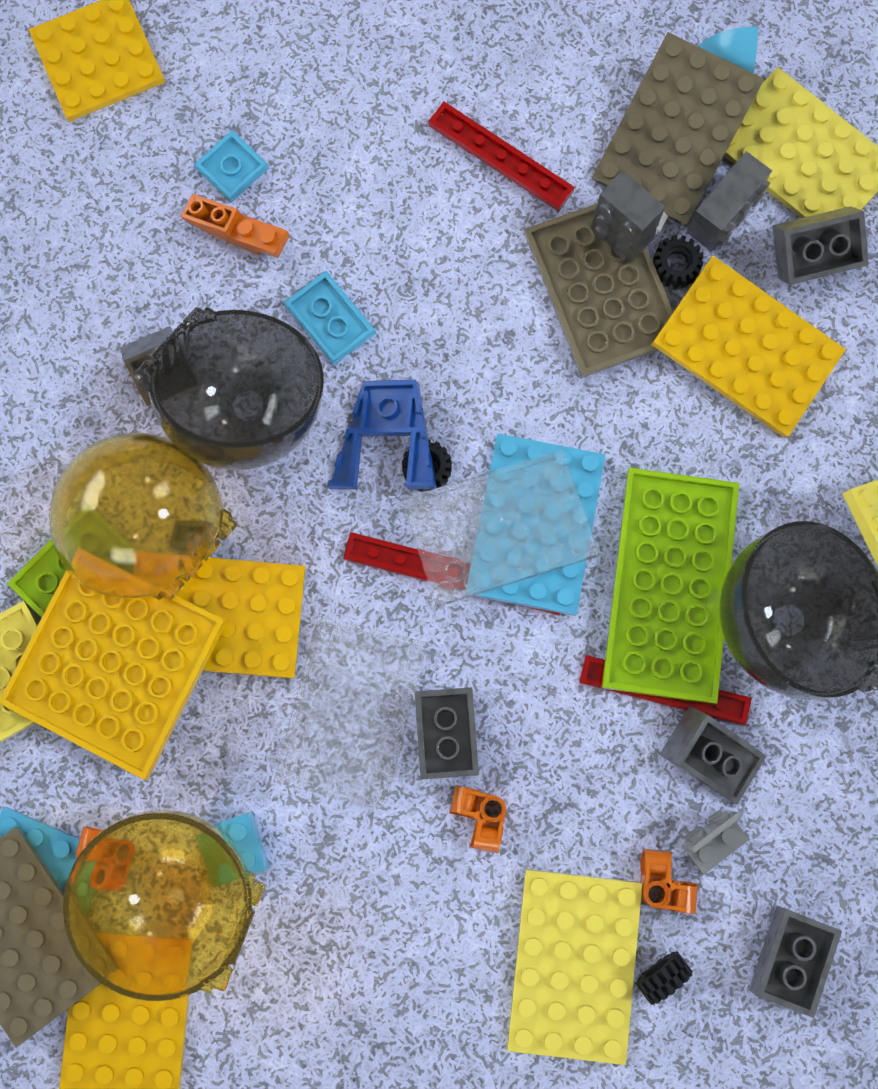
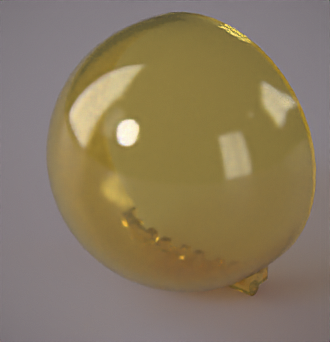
M138 432L107 437L85 448L74 457L56 483L49 511L52 541L68 573L79 583L95 592L120 598L153 596L159 601L163 597L171 601L185 586L179 578L188 582L203 565L202 560L207 561L221 545L217 537L225 540L237 527L236 522L232 520L231 512L223 507L221 494L212 474L195 454L183 445L166 437Z
M174 810L140 812L123 818L100 832L89 842L75 861L66 883L63 898L66 934L76 957L83 967L101 984L121 995L146 1001H165L185 997L199 990L211 994L213 988L225 991L233 969L228 965L236 964L255 914L252 905L258 906L265 884L255 880L256 873L248 871L236 846L222 831L208 821L192 814Z

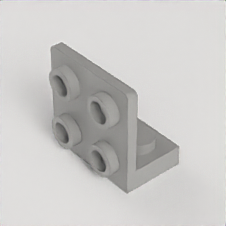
M718 810L707 819L709 823L707 826L700 830L696 827L684 836L686 842L681 846L703 875L750 840L736 822L741 818L738 812H722Z

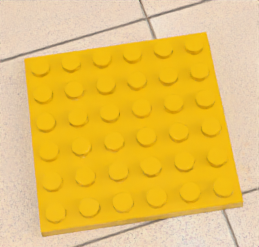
M77 548L0 698V704L139 778L148 780L227 620Z

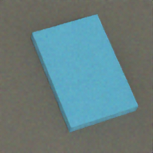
M327 271L323 272L284 302L285 307L333 366L376 334V330Z

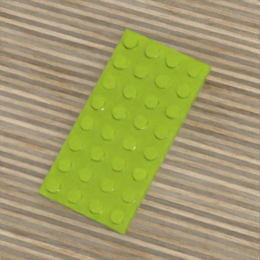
M628 468L601 688L713 705L717 704L740 483Z

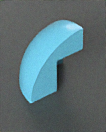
M758 27L729 29L707 38L698 47L754 73Z

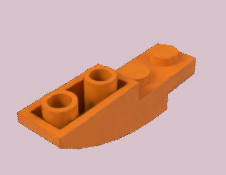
M195 194L191 195L180 216L195 227L257 255L264 253L279 258L290 237V234L285 229L240 214L236 208Z

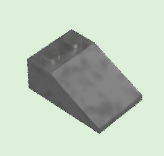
M690 706L659 754L737 805L767 757L709 715Z

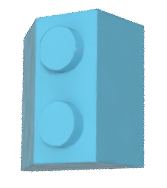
M253 812L197 831L214 887L270 868Z

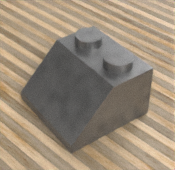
M171 326L120 347L123 361L146 406L197 385Z

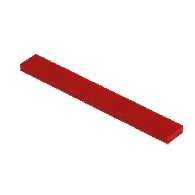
M350 532L343 557L347 561L466 591L471 567L469 562ZM527 607V608L539 610V611H542V612H546V613H550V614H554V615H558V616L560 615V613H557V612H552V611H547V610H542V609Z

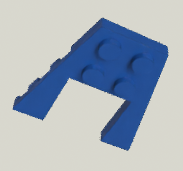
M415 379L363 381L352 412L354 415L352 423L345 432V443L341 454L337 455L334 464L336 468L332 480L328 481L327 486L330 489H357L362 436H410L406 487L408 489H436L419 383Z

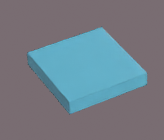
M233 130L194 163V167L230 203L269 169V165Z

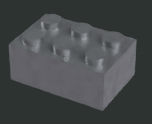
M746 151L697 208L686 233L710 251L717 244L722 247L731 236L730 232L734 227H739L747 217V212L750 208H755L763 198V193L770 185V182L767 180L772 170Z
M622 170L600 193L591 229L596 238L603 242L606 241L613 247V251L617 256L622 259L626 258L632 263L653 240L665 206Z
M849 206L772 225L778 278L789 285L869 265L864 211Z
M473 688L415 691L421 780L479 775Z
M776 906L749 991L756 996L814 1018L842 930Z

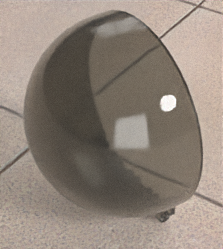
M195 307L183 320V323H180L166 338V341H163L149 356L150 360H145L133 373L134 377L139 381L140 388L149 392L155 417L168 438L181 451L193 459L208 466L227 470H249L266 466L294 450L313 427L320 410L324 387V373L319 356L311 343L294 327L275 317L254 311H214L208 307L204 310Z
M810 521L786 523L769 530L752 541L731 565L725 577L720 596L719 611L722 633L728 649L736 662L750 677L762 686L791 698L823 700L841 697L857 690L863 693L878 690V667L874 666L878 665V572L867 555L850 538L838 530Z

